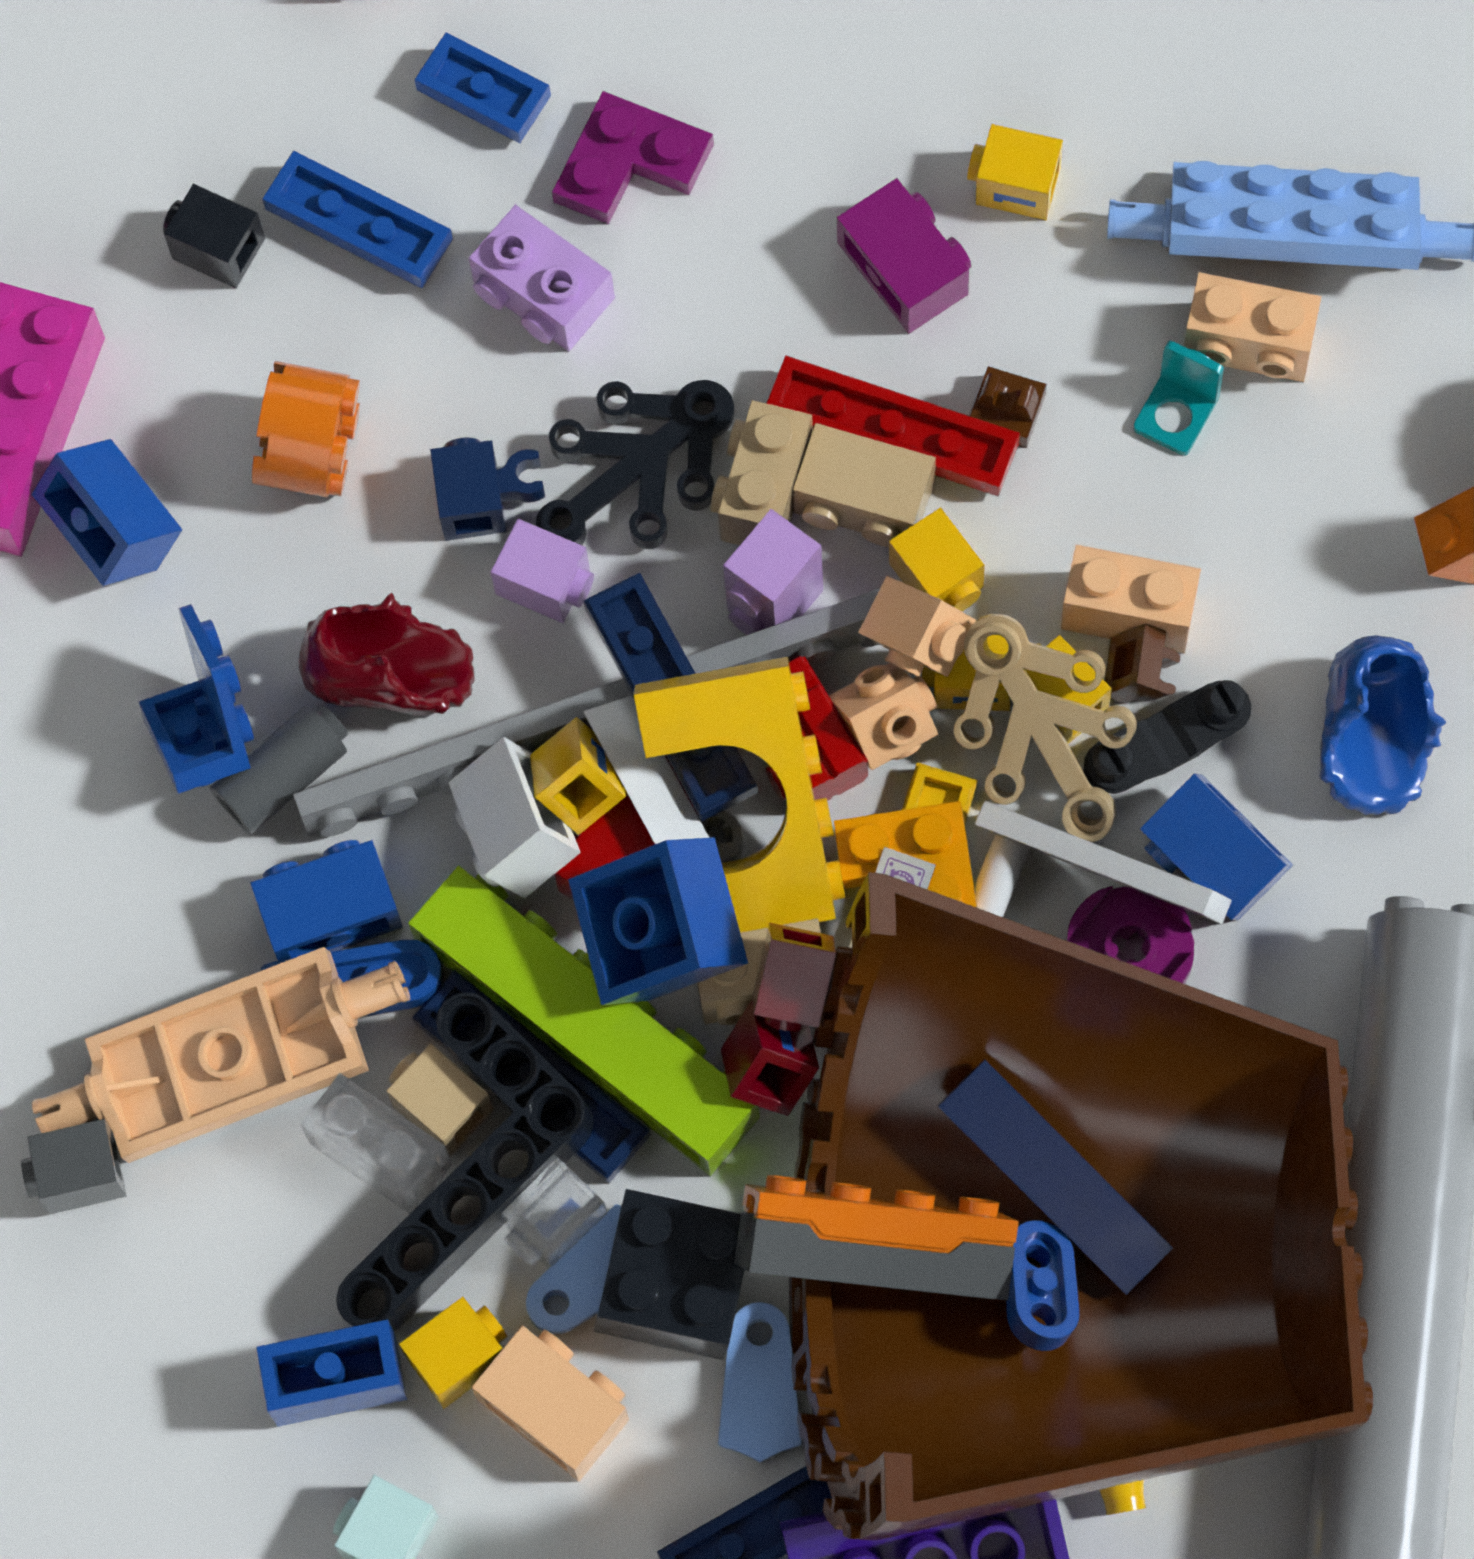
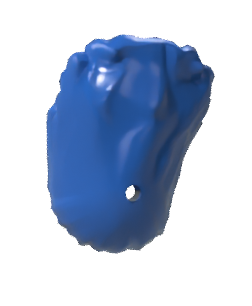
M1379 635L1361 637L1337 652L1328 673L1329 688L1326 698V715L1320 744L1321 771L1319 777L1323 782L1330 785V795L1333 799L1340 802L1346 809L1356 810L1365 815H1379L1383 812L1386 814H1397L1405 808L1409 801H1416L1421 797L1422 789L1420 784L1427 772V758L1431 756L1433 748L1441 746L1439 735L1446 721L1435 713L1433 703L1434 692L1428 680L1429 670L1423 656L1414 649L1410 642Z

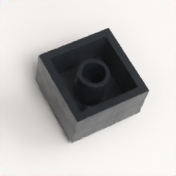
M625 1189L594 1332L723 1360L730 1343L745 1271L734 1263L741 1214Z

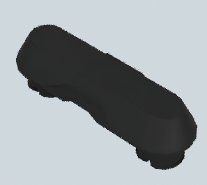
M1219 680L1209 683L1174 701L1152 716L1137 721L1136 731L1130 742L1124 747L1114 749L1104 746L1100 741L1088 750L1084 758V773L1093 787H1099L1110 794L1126 791L1145 780L1166 774L1198 757L1217 742L1242 729L1251 716L1249 696L1239 684L1231 680ZM1127 727L1112 735L1117 737L1125 735Z

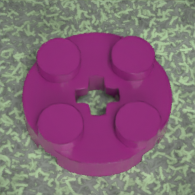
M1113 886L1097 890L1079 905L1068 925L1067 941L1118 959L1119 948L1113 941L1118 936L1125 940H1130L1135 935H1138L1145 940L1141 951L1146 957L1138 962L1130 959L1126 963L1186 984L1192 971L1195 942L1191 933L1192 927L1185 910L1132 888L1122 886L1113 889Z

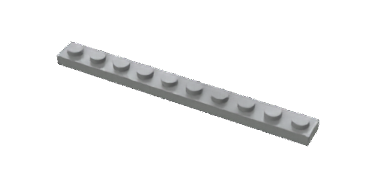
M880 589L686 657L695 673L788 657L790 662L800 656H805L812 668L820 666L832 660L837 654L836 651L859 643L862 647L879 645L858 632ZM620 679L295 793L293 796L308 837L321 833L322 836L342 834L352 829L357 824L358 819L381 812L383 815H394L404 812L416 805L418 798L440 790L444 794H452L448 782L502 737L533 753L575 717H578L592 729L583 711L632 696L624 679Z

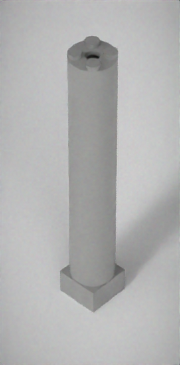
M1393 896L1385 899L1384 911L1371 915L1367 920L1347 1127L1351 1129L1353 1135V1153L1348 1165L1349 1189H1353L1357 1194L1358 1215L1354 1227L1351 1230H1345V1237L1348 1246H1354V1252L1361 1255L1363 1262V1278L1357 1293L1359 1316L1366 1319L1368 1326V1342L1362 1358L1364 1381H1368L1371 1384L1373 1391V1408L1367 1423L1358 1430L1316 1441L1304 1559H1443L1474 1215V904L1453 905L1450 910L1424 908V902L1417 898Z

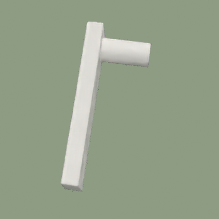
M985 800L975 822V825L995 834L974 884L977 908L1001 917L1004 916L1031 849L1220 924L1223 923L1232 901L1214 890Z

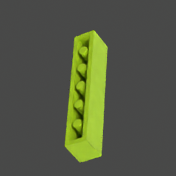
M458 865L408 922L413 939L428 944L437 953L438 959L452 972L456 970L593 1084L711 1177L759 1120V1106L732 1098L725 1070L722 1073L703 1058L707 1051L691 1034L679 1027L671 1033L653 1019L657 1011L648 1001L601 1005L590 960L586 952L577 949L572 955L554 941L558 936L557 932L541 916L531 910H528L524 916L505 902L509 895L500 885L498 887L491 886L479 874L473 877Z

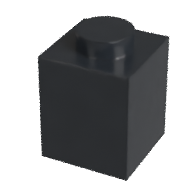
M194 183L183 201L176 200L172 204L163 224L164 236L173 260L236 289L265 240L258 212Z

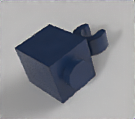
M457 438L447 442L444 447L430 449L439 519L445 541L507 532L503 502L521 501L531 503L545 497L543 481L526 483L519 479V475L523 471L541 467L539 452L536 450L525 449L514 453L507 460L505 466L498 470L492 440L480 442L476 438Z

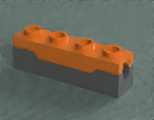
M767 1175L765 1186L745 1184L742 1202L744 1211L741 1210L734 1263L749 1273L1008 1301L1015 1252L1013 1244L1016 1243L1019 1221L999 1213V1202L981 1198L960 1197L958 1208L934 1205L936 1195L911 1190H896L894 1201L870 1198V1187L840 1182L831 1183L830 1193L805 1191L806 1180L780 1175Z

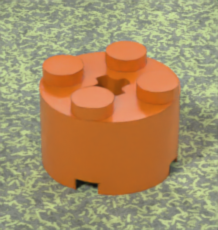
M275 361L274 372L270 371L266 384L256 437H260L259 447L264 449L262 457L253 456L252 483L325 498L329 494L341 497L348 468V460H345L348 439H354L359 417L360 403H357L360 380L351 379L348 374Z

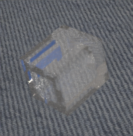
M557 1158L502 1212L505 1225L510 1231L504 1237V1240L528 1265L532 1266L539 1259L547 1268H550L607 1214L605 1203L572 1170Z

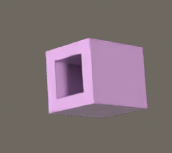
M517 519L491 570V577L496 595L564 623L572 605L578 608L583 605V600L587 598L592 587L594 573L590 572L586 547L521 519Z

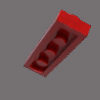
M785 355L766 403L812 414L813 429L815 423L936 457L935 476L998 497L1020 442L1019 432Z

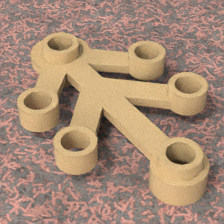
M989 614L979 618L968 630L964 641L966 658L976 670L966 708L960 714L953 727L956 741L962 747L971 750L980 749L988 743L995 730V722L990 714V710L1001 681L1014 705L997 765L992 768L985 780V791L988 797L995 803L1002 805L1011 804L1020 797L1026 786V776L1022 769L1031 737H1033L1068 799L1062 811V822L1066 831L1089 842H1095L1104 838L1115 822L1117 815L1116 804L1108 792L1099 787L1091 786L1057 725L1097 737L1104 746L1117 749L1124 747L1132 739L1137 728L1136 718L1129 709L1123 706H1111L1103 711L1038 691L1026 671L1027 669L1065 679L1067 685L1072 690L1088 693L1095 690L1104 678L1106 669L1103 659L1097 653L1090 650H1081L1070 655L1031 643L1023 626L1014 618L1004 614ZM991 635L1004 637L1008 642V652L1005 654L992 652L988 647L987 638ZM1078 662L1091 664L1096 673L1095 679L1091 681L1079 679L1074 673V664ZM1112 717L1121 719L1126 724L1127 733L1119 737L1111 735L1106 730L1105 720ZM967 719L980 721L985 729L984 736L974 738L968 735L964 729V721ZM999 774L1011 776L1015 781L1016 790L1009 793L999 790L995 784V777ZM1086 801L1097 803L1102 809V817L1095 820L1085 817L1081 811V804Z

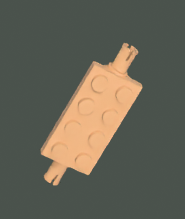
M322 947L86 1038L85 1042L92 1062L90 1073L84 1076V1082L45 1098L33 1100V1113L42 1114V1117L35 1118L41 1133L88 1123L96 1119H105L114 1134L120 1157L130 1163L367 1072L369 1069L355 1029L358 1024L357 1019L397 1003L410 1001L408 988L402 987V984L406 983L403 973L397 962L393 961L388 963L387 966L343 982L338 976L331 952Z

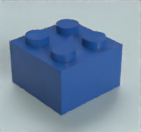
M715 837L665 840L568 879L601 1005L650 1001L749 964Z

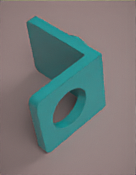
M1169 340L1163 350L1160 377L1134 422V432L1182 456L1188 455L1219 400L1224 367L1199 351L1188 349ZM1167 402L1181 403L1189 409L1192 417L1191 423L1180 432L1165 431L1156 422L1155 413L1157 409Z

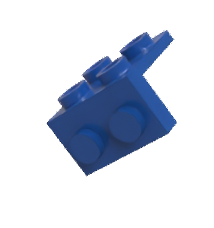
M192 604L180 607L179 613L198 681L138 701L144 722L178 794L197 787L210 785L216 780L250 769L244 743L254 740L253 731L243 705L234 706L236 704L234 694L241 692V686L229 655L218 658L223 655V650L211 619L200 622Z

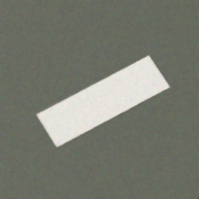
M632 696L583 711L654 843L657 844L665 840L709 838L665 756L645 757L636 705Z

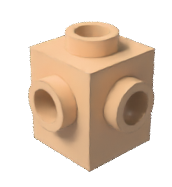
M890 663L873 666L864 670L856 677L855 682L829 695L867 758L868 767L871 770L890 760H899L914 754L919 750L922 743L939 735L929 713L936 709L937 705L924 679L921 676L911 678L904 670Z

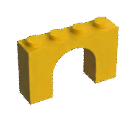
M782 657L635 685L634 700L646 758L710 746H734L750 751L762 758L775 771L783 785L787 799L786 812L775 836L758 852L743 859L722 863L740 933L768 928L769 922L784 925L817 918L819 922L836 919L834 900L846 897L839 860L826 862L822 838L834 836L827 797L815 800L810 775L822 773L816 737L815 735L803 737L798 712L810 710L803 671L791 674L788 657Z

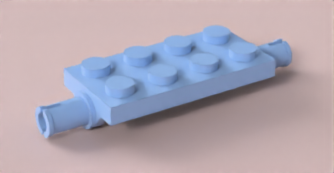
M1196 161L1193 163L1173 162L1171 198H1165V204L1122 202L1114 199L1109 201L1107 239L1162 241V247H1169V254L1412 270H1419V263H1422L1423 257L1462 259L1474 262V223L1426 220V215L1420 214L1419 177L1402 176L1393 172L1361 174L1345 173L1329 168L1312 171L1280 169L1272 165L1247 167L1217 165L1210 161Z

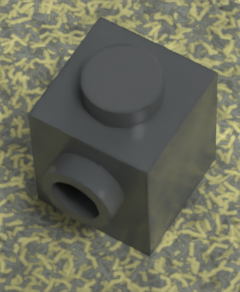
M105 1119L27 1137L31 1157L21 1160L26 1191L29 1198L38 1196L50 1214L127 1197L114 1134Z

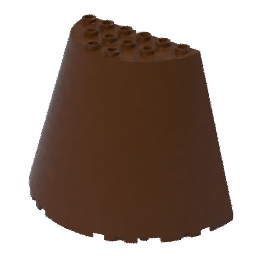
M868 872L845 922L846 928L852 929V948L840 946L836 948V956L819 1028L815 1029L813 1039L815 1047L828 1049L827 1054L824 1055L820 1079H812L807 1090L808 1102H802L799 1125V1152L795 1163L794 1178L807 1181L805 1191L830 1193L832 1182L850 1183L870 1187V1198L894 1201L896 1190H911L936 1195L934 1205L958 1208L960 1197L987 1199L999 1202L998 1212L1019 1221L1018 1227L1028 1221H1044L1058 1227L937 1106L985 1059L1173 1249L1126 1295L1069 1238L1074 1250L1079 1321L1067 1341L1061 1347L1050 1351L1032 1349L1015 1337L1008 1324L1006 1300L789 1277V1327L792 1346L793 1390L807 1391L812 1408V1414L798 1413L797 1424L800 1438H803L805 1443V1463L809 1479L826 1481L832 1499L824 1498L822 1511L833 1528L843 1530V1536L848 1539L881 1540L1340 1436L1356 1431L1366 1424L1372 1413L1373 1391L1371 1384L1368 1381H1364L1362 1356L1367 1347L1368 1326L1366 1319L1359 1316L1357 1293L1363 1278V1262L1361 1255L1354 1252V1246H1348L1345 1237V1230H1351L1356 1223L1358 1198L1356 1192L1353 1189H1349L1348 1165L1353 1153V1135L1351 1129L1345 1127L1343 1103L1348 1092V1072L1345 1066L1340 1065L1338 1040L887 874ZM1026 1257L1031 1265L1037 1268L1041 1267L1035 1259ZM1033 1316L1036 1321L1046 1325L1041 1318Z

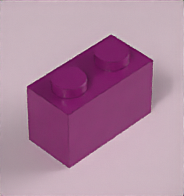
M898 178L837 216V244L905 331L910 334L968 295L969 269L972 265L962 245L954 237L946 240L933 224L936 219L924 197L916 191L909 194Z

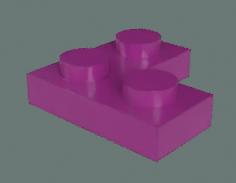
M602 91L552 191L553 203L609 224L633 174L690 195L714 146L713 134Z

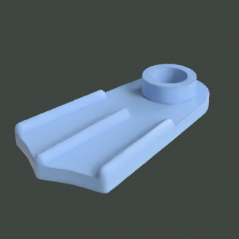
M614 1205L530 1287L526 1298V1310L531 1322L541 1331L545 1329L552 1334H563L598 1314L621 1209L620 1205ZM551 1296H562L567 1300L569 1307L561 1315H551L544 1309L543 1305Z
M757 1302L744 1306L735 1314L730 1343L727 1349L718 1444L720 1447L740 1452L761 1463L780 1452L800 1447L802 1439L800 1438L797 1424V1415L799 1413L797 1390H793L790 1327L785 1315L777 1307L768 1303ZM758 1322L768 1324L773 1330L771 1340L762 1346L754 1345L748 1340L750 1327Z

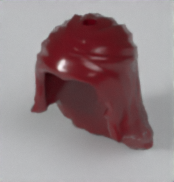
M393 593L388 594L383 602L377 605L338 606L323 611L316 620L308 622L299 652V671L305 689L317 699L323 700L327 704L341 707L377 708L413 716H429L434 713L444 714L450 707L462 706L463 702L472 695V685L475 681L474 667L472 665L474 659L471 647L461 640L459 633L452 628L445 630L435 624L420 622L412 614V607L410 605H401L399 601L395 600Z

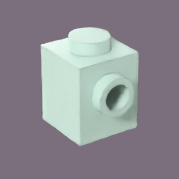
M373 1475L361 1499L358 1501L350 1498L340 1512L333 1528V1534L339 1536L334 1546L345 1559H416L439 1516L432 1505Z

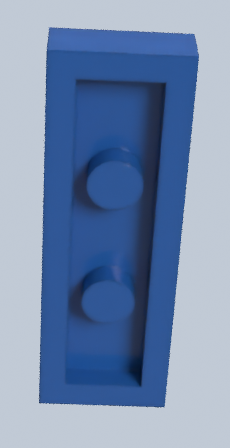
M294 150L262 198L265 210L420 288L424 287L453 240L450 228Z

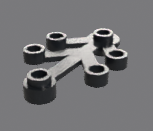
M710 380L693 381L685 385L677 395L633 393L628 385L619 381H612L603 385L597 393V406L600 416L606 422L621 424L629 420L630 417L668 422L652 435L585 431L579 422L572 419H564L555 423L549 432L551 451L557 459L564 462H573L581 457L621 460L571 500H555L544 505L537 514L535 525L579 545H583L587 536L585 522L641 478L638 509L631 515L629 520L630 535L633 542L643 549H654L663 544L668 534L667 521L663 514L668 455L687 440V470L680 475L677 481L679 501L685 508L693 511H700L711 505L715 487L713 477L711 476L713 440L729 429L735 414L731 394L717 382ZM612 396H622L627 400L625 406L618 410H612L605 406L607 399ZM700 401H708L715 406L713 411L706 415L696 414L692 407ZM571 433L579 437L578 443L570 448L561 447L557 443L558 439L564 434ZM701 482L708 489L703 495L693 497L685 492V488L690 483ZM557 515H566L572 520L571 524L563 530L553 529L550 527L549 522ZM646 520L655 521L660 526L659 530L652 535H643L638 532L637 528L640 523Z

